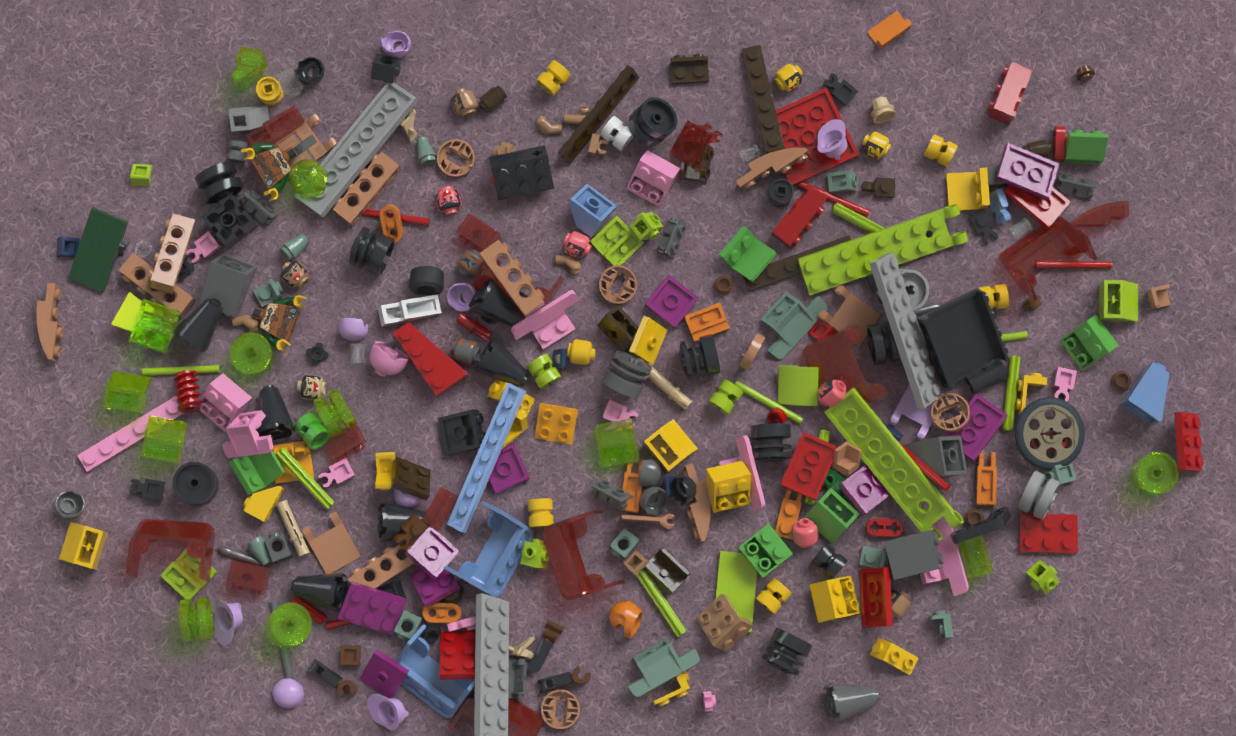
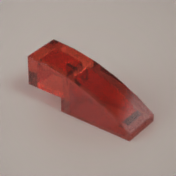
M293 106L262 123L261 127L246 134L245 140L250 147L258 142L274 144L305 123V120L296 106Z
M1117 201L1092 208L1073 219L1069 223V227H1107L1111 224V219H1126L1129 216V201Z

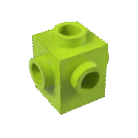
M642 212L629 227L641 241L655 239L664 226L661 224L660 218L653 212Z
M533 538L532 542L525 541L521 551L522 558L520 564L546 569L551 556V546L545 545L544 540Z
M1038 560L1026 572L1031 580L1030 585L1037 592L1040 590L1045 595L1060 582L1056 577L1057 571L1051 565L1047 566L1041 560Z

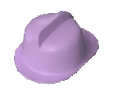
M835 119L827 122L818 133V151L828 157H834L836 160L840 159V155L848 147L845 137L846 127L842 120Z
M221 600L217 602L215 608L214 629L217 641L225 646L232 641L234 630L242 624L243 616L240 603L227 604Z
M372 694L367 700V708L373 720L391 731L396 730L404 718L409 715V712L404 709L402 702L396 698L388 699L380 694Z

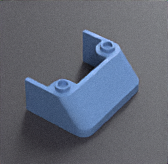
M482 501L481 505L492 511L487 520L488 527L493 530L475 564L470 561L464 562L458 572L446 565L444 569L485 593L498 597L504 591L522 558L521 551L525 541H532L533 530L504 511Z
M423 624L407 642L396 660L397 663L409 670L402 685L443 717L452 718L474 690L475 679L440 680V664L427 655L430 647L428 642L420 637L427 627Z

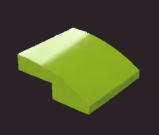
M617 215L590 239V243L612 266L622 265L644 244Z
M779 365L778 404L818 406L819 368Z
M188 546L160 576L189 602L213 578L217 571Z

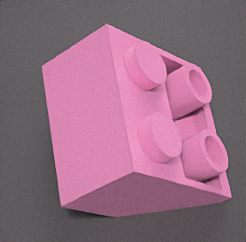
M647 150L639 160L626 189L659 207L680 168Z
M221 374L209 384L201 398L202 403L197 405V407H200V411L226 432V428L238 414L246 409L252 397L225 374Z

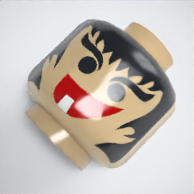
M305 375L302 381H298L297 392H300L302 399L318 401L321 397L325 396L326 382H323L322 377Z

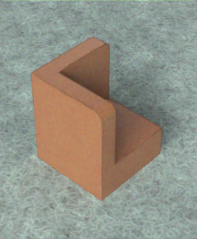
M1169 284L1150 288L1146 291L1151 310L1171 305L1167 292L1170 288Z
M846 441L836 448L832 468L849 476L859 468L862 450Z

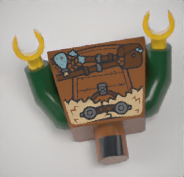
M258 142L249 148L242 149L241 153L247 152V157L244 160H251L264 185L269 189L264 192V195L271 194L269 201L277 199L278 193L284 188L290 177L292 169L288 161L297 157L294 149L290 147L282 152L278 145L266 142Z
M297 295L295 297L281 298L273 303L269 302L266 310L258 307L254 309L252 318L261 321L259 328L262 330V335L269 345L283 353H287L284 347L286 345L291 346L289 341L299 318L300 308H305L304 305H301V302L304 299L307 300L306 297Z

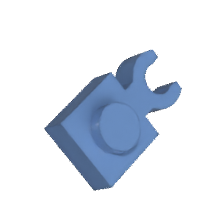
M1003 188L989 194V206L991 212L996 213L997 224H1003L1005 221L1011 220L1009 212L1006 211L1008 203Z

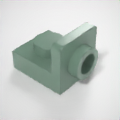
M846 170L827 173L830 193L849 190L852 192L856 191L858 177L854 172Z
M272 278L269 279L268 283L253 290L262 308L267 306L269 302L273 303L275 300L283 298L281 295L283 288L279 281L275 282Z
M1072 462L1067 466L1059 464L1053 466L1052 470H1042L1043 474H1045L1046 483L1051 478L1060 481L1061 484L1077 480Z
M862 546L858 565L870 568L887 567L889 561L888 555H886L887 551Z
M945 610L933 612L934 616H929V619H941L942 623H938L940 635L943 634L944 638L953 637L951 615L945 614Z

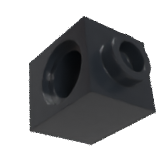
M376 54L372 63L371 79L393 83L396 76L399 77L401 66L398 65L399 58Z

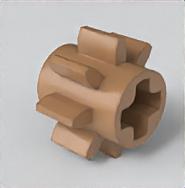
M500 142L499 147H494L493 155L506 154L516 150L513 149L514 145Z

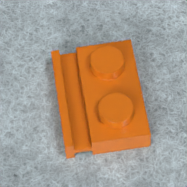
M720 303L684 316L694 343L699 341L701 336L710 334L713 336L730 329Z

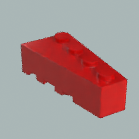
M408 322L393 332L437 398L469 377L465 370L411 323Z

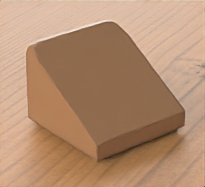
M635 550L623 565L632 574L637 576L649 561Z

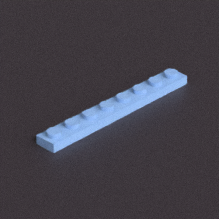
M507 383L447 523V525L463 533H466L526 394L525 390L511 383Z

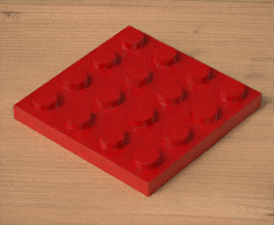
M827 88L776 110L785 149L806 148L810 152L805 161L800 164L796 162L791 166L792 169L784 174L786 180L791 182L793 186L859 156L847 128L845 137L848 147L840 155L839 160H836L834 157H828L818 151V133L821 127L831 120H842Z

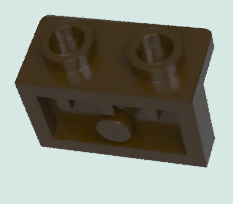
M694 54L692 55L693 57L676 55L674 58H670L671 84L709 82L708 56Z
M685 141L679 178L681 180L700 181L703 184H707V179L711 173L710 162L714 156L713 147L706 142Z

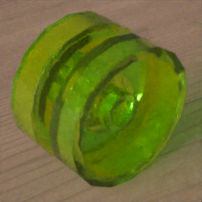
M248 332L241 334L233 341L230 347L231 363L240 373L248 377L262 376L274 364L275 353L273 346L264 336L258 333ZM251 353H256L255 357L252 356L250 358Z
M337 387L328 391V397L332 404L329 405L323 396L313 400L320 419L333 437L342 433L343 429L339 420H342L347 428L357 424Z
M1151 452L1140 457L1134 463L1131 470V479L1135 488L1148 496H1158L1170 491L1177 484L1179 478L1176 461L1170 455L1163 452Z
M209 597L198 598L196 604H194L192 599L180 600L179 626L183 642L195 641L197 633L201 640L213 639L214 620Z
M284 603L278 606L268 615L265 622V633L268 640L282 649L299 645L310 635L312 629V618L309 612L297 603Z

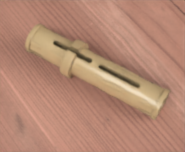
M653 366L651 372L646 373L648 378L664 391L670 400L673 399L680 405L683 410H686L693 402L680 391L681 388L675 387Z
M285 500L276 504L290 535L289 540L294 544L298 557L301 558L310 554L303 539L305 536L299 530L288 501Z

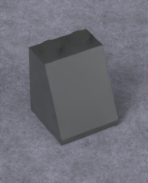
M221 254L210 264L199 304L203 303L207 298H216L222 303V315L230 318L235 317L241 310L257 266Z
M961 436L936 437L903 445L941 478L967 474Z
M933 530L884 542L894 580L941 569L942 564H944L943 555L941 552L938 553L937 545H939L938 536L936 533H933Z

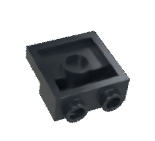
M471 409L438 418L445 456L480 448L486 432L482 430L481 424L484 423V417L482 413H479V410Z

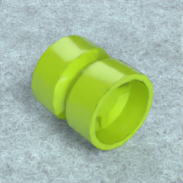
M548 354L536 358L526 366L531 375L536 376L535 382L540 390L549 386V382L552 384L561 378L556 367H552L553 362Z
M723 379L718 386L719 391L713 393L709 403L714 407L719 406L721 412L729 415L734 408V402H738L744 392L730 381Z

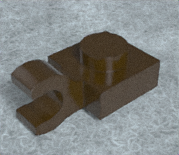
M876 177L875 183L864 181L862 191L875 192V197L894 198L895 178Z

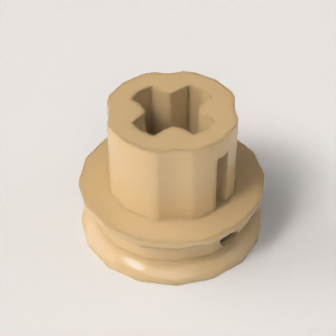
M878 97L871 102L873 108L871 116L874 123H884L896 116L894 106L888 103L887 97Z

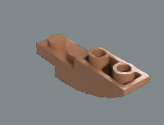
M787 148L765 154L748 163L751 171L736 180L740 188L746 187V189H749L756 184L755 181L760 177L764 179L772 173V169L777 174L787 173L792 169L791 166L796 162L800 164L805 161L810 152L806 148Z
M56 283L47 284L45 301L37 300L36 310L40 342L47 358L52 362H56V358L60 357L61 347L58 344L59 339L63 338L64 333L61 324L54 322V319H57L59 309L56 308L57 300L61 299V289H59Z
M692 463L685 465L686 470L683 471V474L690 477L697 487V493L693 499L696 503L689 505L690 509L687 510L689 520H694L696 528H693L695 539H700V543L705 541L708 533L711 507L706 479L698 481Z

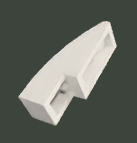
M438 295L402 300L398 303L381 305L378 308L382 327L442 313Z

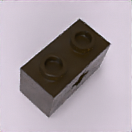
M618 305L606 313L597 325L617 348L623 352L630 349L639 328Z

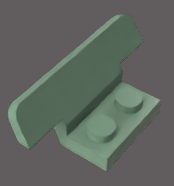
M785 292L761 318L765 325L779 335V338L767 351L777 359L784 358L819 320L818 313L823 310L827 311V305L823 299L817 296L806 308L801 301Z
M665 638L635 655L633 658L640 668L643 677L627 686L633 695L639 698L693 668L700 662L695 647L677 656L671 643Z

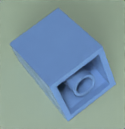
M1152 362L1147 365L1120 403V405L1151 426L1161 422L1163 418L1169 372L1166 371V367L1158 362Z

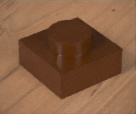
M341 645L340 665H361V645Z

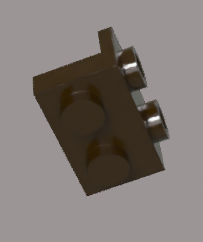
M663 547L643 568L669 595L690 575L687 568L679 563L670 551Z

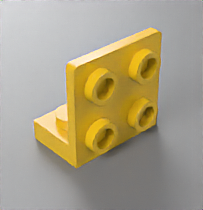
M987 167L979 168L977 172L948 173L946 175L948 206L958 204L959 211L984 210L989 207Z

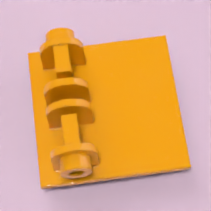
M540 403L534 438L572 445L578 409Z
M304 441L273 445L275 455L281 448H285L314 479L311 449ZM278 458L285 473L277 478L275 483L299 481Z

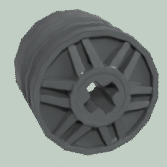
M617 350L614 355L616 359L611 361V364L617 370L608 368L602 381L605 385L623 395L638 398L644 385L637 379L647 380L648 375L646 373L651 372L652 366L634 354Z

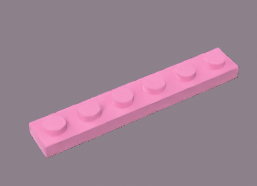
M178 397L171 398L77 455L86 471L93 470L184 415L185 413H181L178 410Z

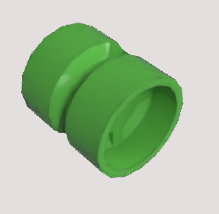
M312 413L303 415L294 426L297 434L303 438L304 442L312 450L322 447L330 438L329 431Z

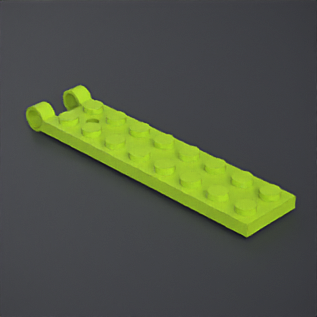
M958 204L947 206L798 258V264L808 295H813L871 274L872 270L869 263L886 253L893 252L899 265L967 242L966 231L949 235L945 222L946 218H952L960 214ZM928 230L932 231L931 237H926Z
M852 388L844 395L843 401L824 412L844 438L862 450L861 459L921 532L933 530V533L937 534L940 542L942 540L941 534L932 527L940 518L944 516L948 524L954 529L964 523L962 516L952 509L855 388ZM923 502L928 503L929 507L927 509L922 506Z

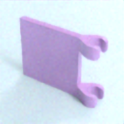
M909 384L889 423L895 426L901 415H904L921 425L916 438L922 441L933 422L931 408L934 402L926 408L918 409ZM941 401L936 405L938 409L942 404Z

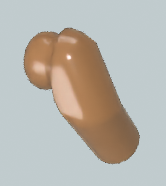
M582 106L577 115L565 114L564 124L580 125L585 116L590 113L589 107Z
M545 116L537 117L536 126L544 134L562 133L561 124L551 125Z
M556 255V265H567L570 268V273L573 275L580 273L581 264L570 255Z
M250 315L231 318L233 327L245 325L251 333L259 330L258 321Z

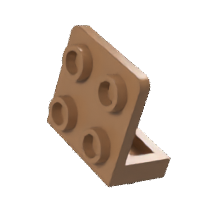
M724 594L719 595L697 617L698 623L713 647L723 651L731 649L753 627L750 620L738 615Z

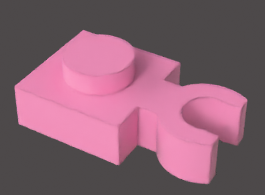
M208 231L194 242L197 247L187 250L186 255L189 256L195 253V258L191 261L195 264L201 260L202 255L204 258H208L222 246L212 232Z
M1057 367L1053 386L1058 387V391L1054 393L1053 398H1058L1059 394H1063L1064 401L1067 402L1069 400L1067 390H1073L1077 371Z
M609 398L602 417L617 424L624 420L627 425L633 427L635 424L629 421V417H638L639 415L636 411L627 412V405Z
M345 458L329 466L330 473H321L318 477L319 479L323 477L328 478V482L323 485L324 488H328L334 480L339 485L354 477L355 474Z
M476 616L447 624L449 632L467 628V631L476 629Z
M711 691L703 692L704 712L713 711V707H716L715 695H712Z

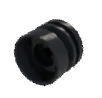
M363 227L353 242L349 264L354 266L358 262V268H363L366 262H369L368 272L378 276L382 275L387 265L383 263L384 256H391L395 239L382 234L378 241H376V231L373 230L369 234V228Z
M712 334L699 337V346H695L694 341L689 339L690 348L688 349L685 341L679 342L681 366L688 381L693 380L692 371L694 370L697 378H701V369L703 368L708 376L721 373Z
M759 424L750 426L751 439L760 441V444L751 446L752 450L760 451V453H753L754 460L781 462L792 458L791 452H783V450L792 448V445L783 443V440L791 438L790 424Z
M776 628L771 640L777 644V647L767 646L766 649L772 652L773 655L770 656L763 653L761 658L766 660L770 666L786 674L798 676L800 671L794 668L793 665L796 664L803 667L804 664L797 657L798 655L808 657L812 645L782 629Z

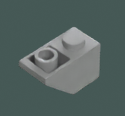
M268 105L230 108L231 132L251 130L270 124Z

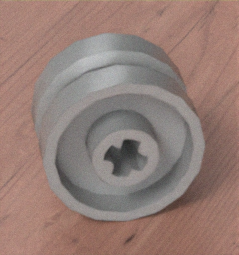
M899 269L900 274L904 278L906 292L910 296L912 310L915 311L926 303L929 296V284L920 272L912 269Z
M1035 471L1023 492L1018 509L1028 513L1036 504L1033 515L1044 520L1056 500L1061 482L1051 478L1043 487L1045 474Z

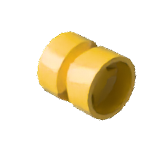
M552 60L546 67L547 72H542L537 77L536 82L543 89L547 90L550 95L554 96L561 89L560 84H565L571 77V74L559 62Z
M264 77L258 81L256 92L261 102L268 106L278 105L284 97V92L279 82L273 77Z
M934 134L923 156L931 160L937 159V163L948 167L958 145L950 141L944 142V138Z
M1006 284L994 285L993 288H990V286L978 287L979 290L986 292L988 295L990 309L995 307L999 310L1009 307V295Z
M551 498L527 500L528 511L532 514L529 516V528L554 526L553 515L550 514V511L553 510Z
M772 578L766 585L767 590H762L756 597V600L760 604H764L767 607L766 609L775 615L782 607L781 602H786L792 593L782 583ZM774 592L778 594L776 598L772 595Z

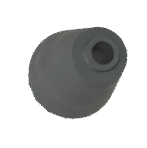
M828 684L823 687V690H826V695L822 696L827 717L832 718L830 722L833 724L875 706L877 701H879L878 691L874 690L872 686Z

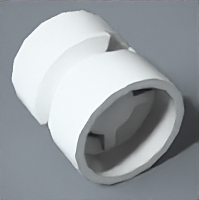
M615 116L608 121L600 133V136L608 142L613 141L612 145L620 151H623L633 138L629 127L623 126V122Z

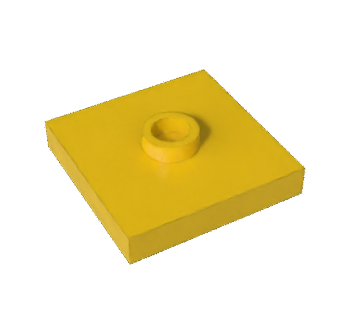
M643 316L629 351L645 362L654 365L668 330L651 318Z

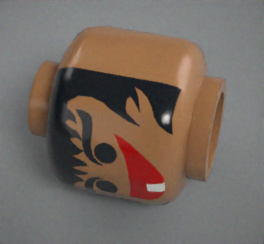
M461 88L455 91V95L451 98V103L457 115L466 118L476 113L478 102L473 91Z
M298 261L287 262L281 268L283 271L281 279L291 289H301L309 281V271Z
M893 589L891 590V601L894 619L895 617H902L911 603L906 592L901 589L899 591Z

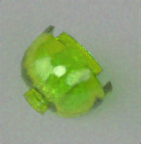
M300 160L290 170V185L300 197L314 198L320 195L327 186L325 183L328 179V173L315 160Z

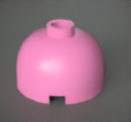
M375 341L369 355L370 363L376 369L375 373L383 377L399 374L409 360L407 359V354L397 348L394 350L385 347L387 344L385 342Z

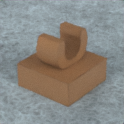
M592 133L588 155L596 157L597 152L600 155H606V151L601 150L600 146L608 145V141L600 140V135Z

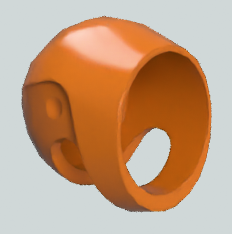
M623 600L616 602L609 612L610 624L615 630L622 625L624 627V636L632 639L641 623L643 611L631 601Z

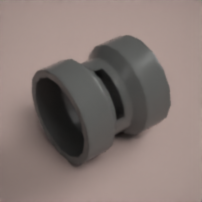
M230 140V152L227 154V160L230 162L246 163V160H244L246 158L245 152L241 153V150L248 148V143Z

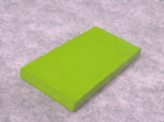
M720 551L716 598L721 594L726 595L738 615L753 623L757 570L743 553Z

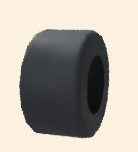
M433 266L415 267L410 272L409 288L412 292L419 295L440 294L444 289V272Z

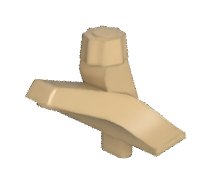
M412 109L407 119L404 118L400 123L410 142L417 136V132L413 127L416 115L415 109Z
M534 636L529 637L517 646H509V655L531 660L534 654L526 648L535 640Z

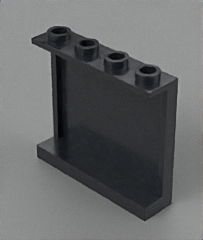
M974 289L916 318L941 385L949 390L957 387L956 382L1000 360L1009 361L1008 349L1001 339L1002 332L996 325V316L988 304L989 297L982 290Z

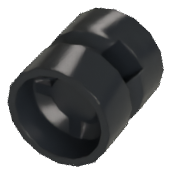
M786 179L773 181L768 192L769 202L778 208L787 206L794 194L792 183Z
M826 543L811 562L819 569L824 568V573L833 579L848 560L840 553L836 554V549L829 543Z

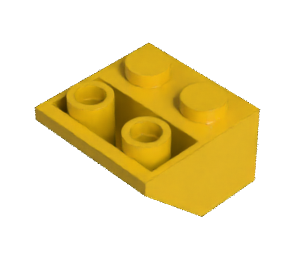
M674 419L644 441V445L667 473L698 449Z
M743 461L706 469V487L714 513L750 505L751 474Z
M70 522L59 559L97 570L108 532Z
M851 576L809 585L818 623L860 614Z

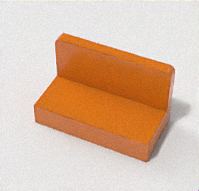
M896 11L870 29L868 35L881 50L908 31L912 23L908 18L904 20L899 12Z

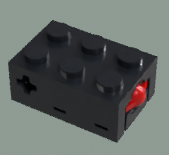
M545 145L489 157L492 169L490 180L496 188L498 201L554 189Z

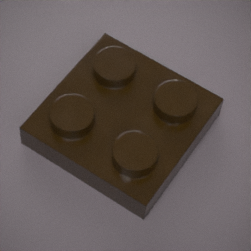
M396 456L392 465L391 487L427 501L430 496L431 470Z

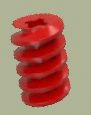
M184 370L176 373L174 376L175 389L177 390L176 396L178 397L177 403L179 404L178 410L181 413H191L200 410V407H197V405L201 404L202 400L196 399L201 396V393L195 392L200 389L199 385H194L199 381L198 378H193L198 374L195 370Z

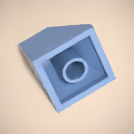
M586 184L569 200L576 227L590 237L601 228L617 207V205L589 184Z

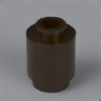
M497 85L479 98L480 103L478 104L484 112L489 111L491 113L505 102L504 99L507 98V95Z
M1045 139L1026 143L1025 146H1022V149L1044 158H1049V154L1052 152L1050 143H1047Z

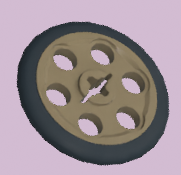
M1046 397L1031 402L1023 409L1015 425V440L1020 454L1031 465L1043 470H1052L1053 466L1059 464L1062 466L1069 465L1079 455L1084 444L1085 430L1080 414L1072 405L1059 398ZM1047 409L1053 411L1054 415L1051 420L1046 419L1044 415ZM1064 418L1070 421V426L1067 429L1061 426V421ZM1032 419L1038 422V427L1035 430L1029 427V422ZM1049 428H1050V431H1051V432H1054V433L1059 432V433H1060V434H1054V435L1051 436V437L1046 436V435H1040V433L1049 432ZM1065 437L1071 441L1068 448L1062 446V440ZM1033 438L1039 442V446L1036 449L1030 447V441ZM1050 447L1055 450V456L1051 459L1046 455V451Z

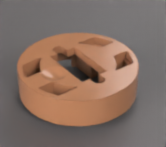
M449 140L438 150V166L449 177H463L474 167V151L463 140ZM467 148L470 150L469 156L465 151ZM452 151L466 159L465 163H467V166L462 165L459 167L447 160L448 156L445 153ZM443 161L445 162V165H446L445 170H444L443 167L441 166L442 163H443ZM452 171H459L457 174H451Z
M611 266L603 271L599 279V290L602 296L612 303L620 304L629 301L637 289V279L634 273L625 266ZM610 270L615 272L610 274L609 276L606 275V273ZM621 273H624L623 278H625V281L619 293L611 295L612 291L610 288L617 274L621 275ZM602 280L606 282V289L602 287ZM630 280L634 281V288L630 287ZM626 293L630 294V295H629L627 298H625V299L622 298V297H620V296L625 295Z
M758 333L756 334L746 354H742L743 359L739 364L740 368L748 370L766 337Z
M943 394L932 405V421L941 431L947 433L958 432L969 421V405L958 394ZM941 401L942 404L938 409L936 405ZM954 407L962 408L958 416L946 421L939 419L942 416L941 413ZM963 417L965 421L960 425L959 422L962 420Z
M555 690L544 698L541 704V714L549 726L556 729H565L572 726L578 719L580 705L577 698L571 692ZM560 697H563V701H566L565 718L558 722V718H555L556 700H560ZM548 698H554L549 705L545 704ZM569 700H575L577 707H573ZM544 711H547L552 719L546 718ZM572 714H576L573 721L568 720Z

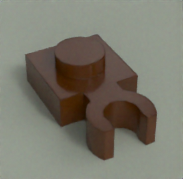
M413 513L400 527L404 531L397 534L393 540L399 543L400 540L404 539L400 546L406 549L410 544V540L417 541L427 530L428 526Z

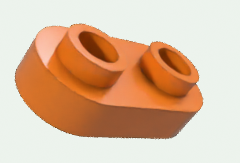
M392 204L384 206L380 211L382 231L384 235L394 238L396 243L403 237L400 211ZM388 211H392L394 215L392 217L389 216ZM395 229L397 235H392L391 230Z
M434 603L429 607L425 606L422 614L428 622L453 623L460 620L462 611L458 605L453 603ZM431 609L436 610L434 617L429 615ZM450 610H455L456 615L454 617L449 616Z

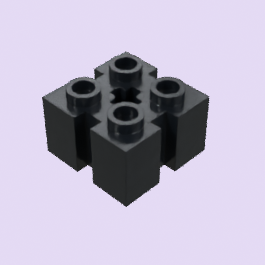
M231 193L219 202L221 205L219 209L215 211L212 207L201 216L213 232L219 231L215 235L228 250L240 241L238 236L244 232L247 235L258 226L246 211L240 212L243 210V207ZM229 218H230L231 220L233 219V221H232V223H231L230 225H229L228 222H227V220H228Z

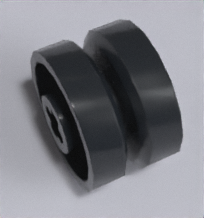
M651 97L646 99L629 116L628 125L630 132L638 142L646 146H656L676 129L678 120L673 107L667 101Z
M227 161L213 165L195 177L198 188L204 189L202 197L206 204L219 203L228 194L231 193L235 196L243 190L244 186L241 179L235 177L237 170L233 162Z
M889 321L883 323V328L878 323L867 325L868 345L874 365L886 364L887 356L891 362L902 361Z
M188 462L176 470L173 477V489L181 501L193 506H203L210 503L216 497L219 490V479L209 466L200 462ZM195 480L198 481V485L196 487L192 486V484H195Z

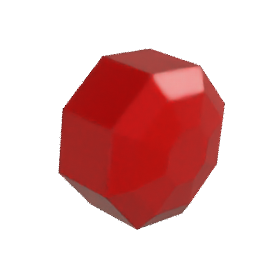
M777 407L768 412L767 420L769 424L786 423L787 416L784 410Z

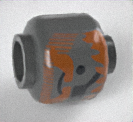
M472 249L471 251L466 250L457 262V266L460 268L459 273L466 278L469 276L477 277L485 266V262L481 258L480 253Z
M464 337L454 342L451 347L454 360L466 365L477 362L481 352V348L478 347L476 341Z

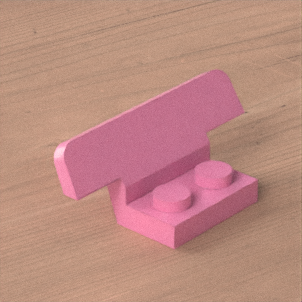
M573 290L568 291L514 325L511 329L515 340H518L532 331L542 349H546L576 330L564 310L580 301V299Z
M262 410L240 413L226 428L230 441H225L222 447L227 458L264 454L273 451L271 435L259 437V433L256 431L261 426V421L266 417Z
M746 435L736 437L735 440L740 456L720 461L719 465L738 461L744 462L751 474L750 499L754 511H758L765 507V500L750 441Z
M947 520L937 521L934 523L935 529L942 536L937 549L938 553L941 552L943 555L944 564H942L941 569L920 574L922 584H927L949 578L953 597L966 593L969 586L958 544H954L950 536L954 529L948 524Z

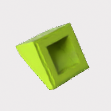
M133 164L130 174L131 186L150 187L152 165Z

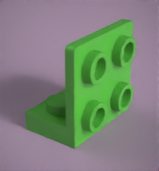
M744 226L719 253V256L730 268L751 282L760 275L777 255L773 249L757 240L749 229Z
M273 451L264 454L241 456L229 462L248 496L265 489L285 473Z

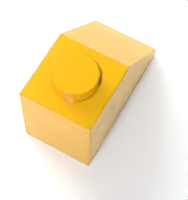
M277 486L253 493L251 497L248 496L243 504L245 507L243 511L266 523L285 489Z

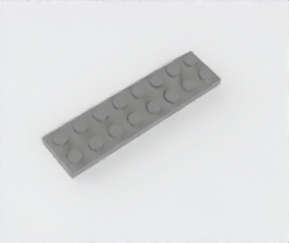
M387 82L294 197L324 218L417 104L418 99L394 82Z
M890 252L869 264L917 408L923 409L941 396V390L936 382L935 372L928 358V350L925 348L922 340V332L919 330L916 322V314L913 312L910 304V296L907 294L904 286V278L898 268V260L894 253Z
M483 593L476 595L474 736H508L509 602Z

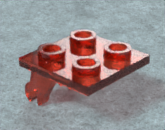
M687 120L670 154L694 169L707 144L720 142L717 136L723 137V134L720 131H706L707 128L712 130L709 124L698 125Z

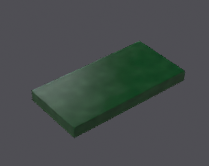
M91 208L68 278L102 293L105 292L129 222L97 208Z

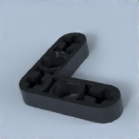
M1007 507L999 508L991 512L987 520L951 533L950 536L953 543L958 544L1004 527L1011 517Z

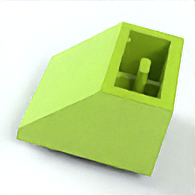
M1103 280L1099 284V319L1107 322H1138V284L1124 280Z

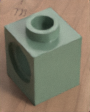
M624 528L611 543L610 547L612 550L610 552L618 559L621 556L625 559L639 542V539ZM620 540L628 541L629 547L626 550L618 548Z
M404 610L394 632L398 633V638L407 642L417 632L423 619ZM407 621L413 624V629L410 632L403 630V624Z

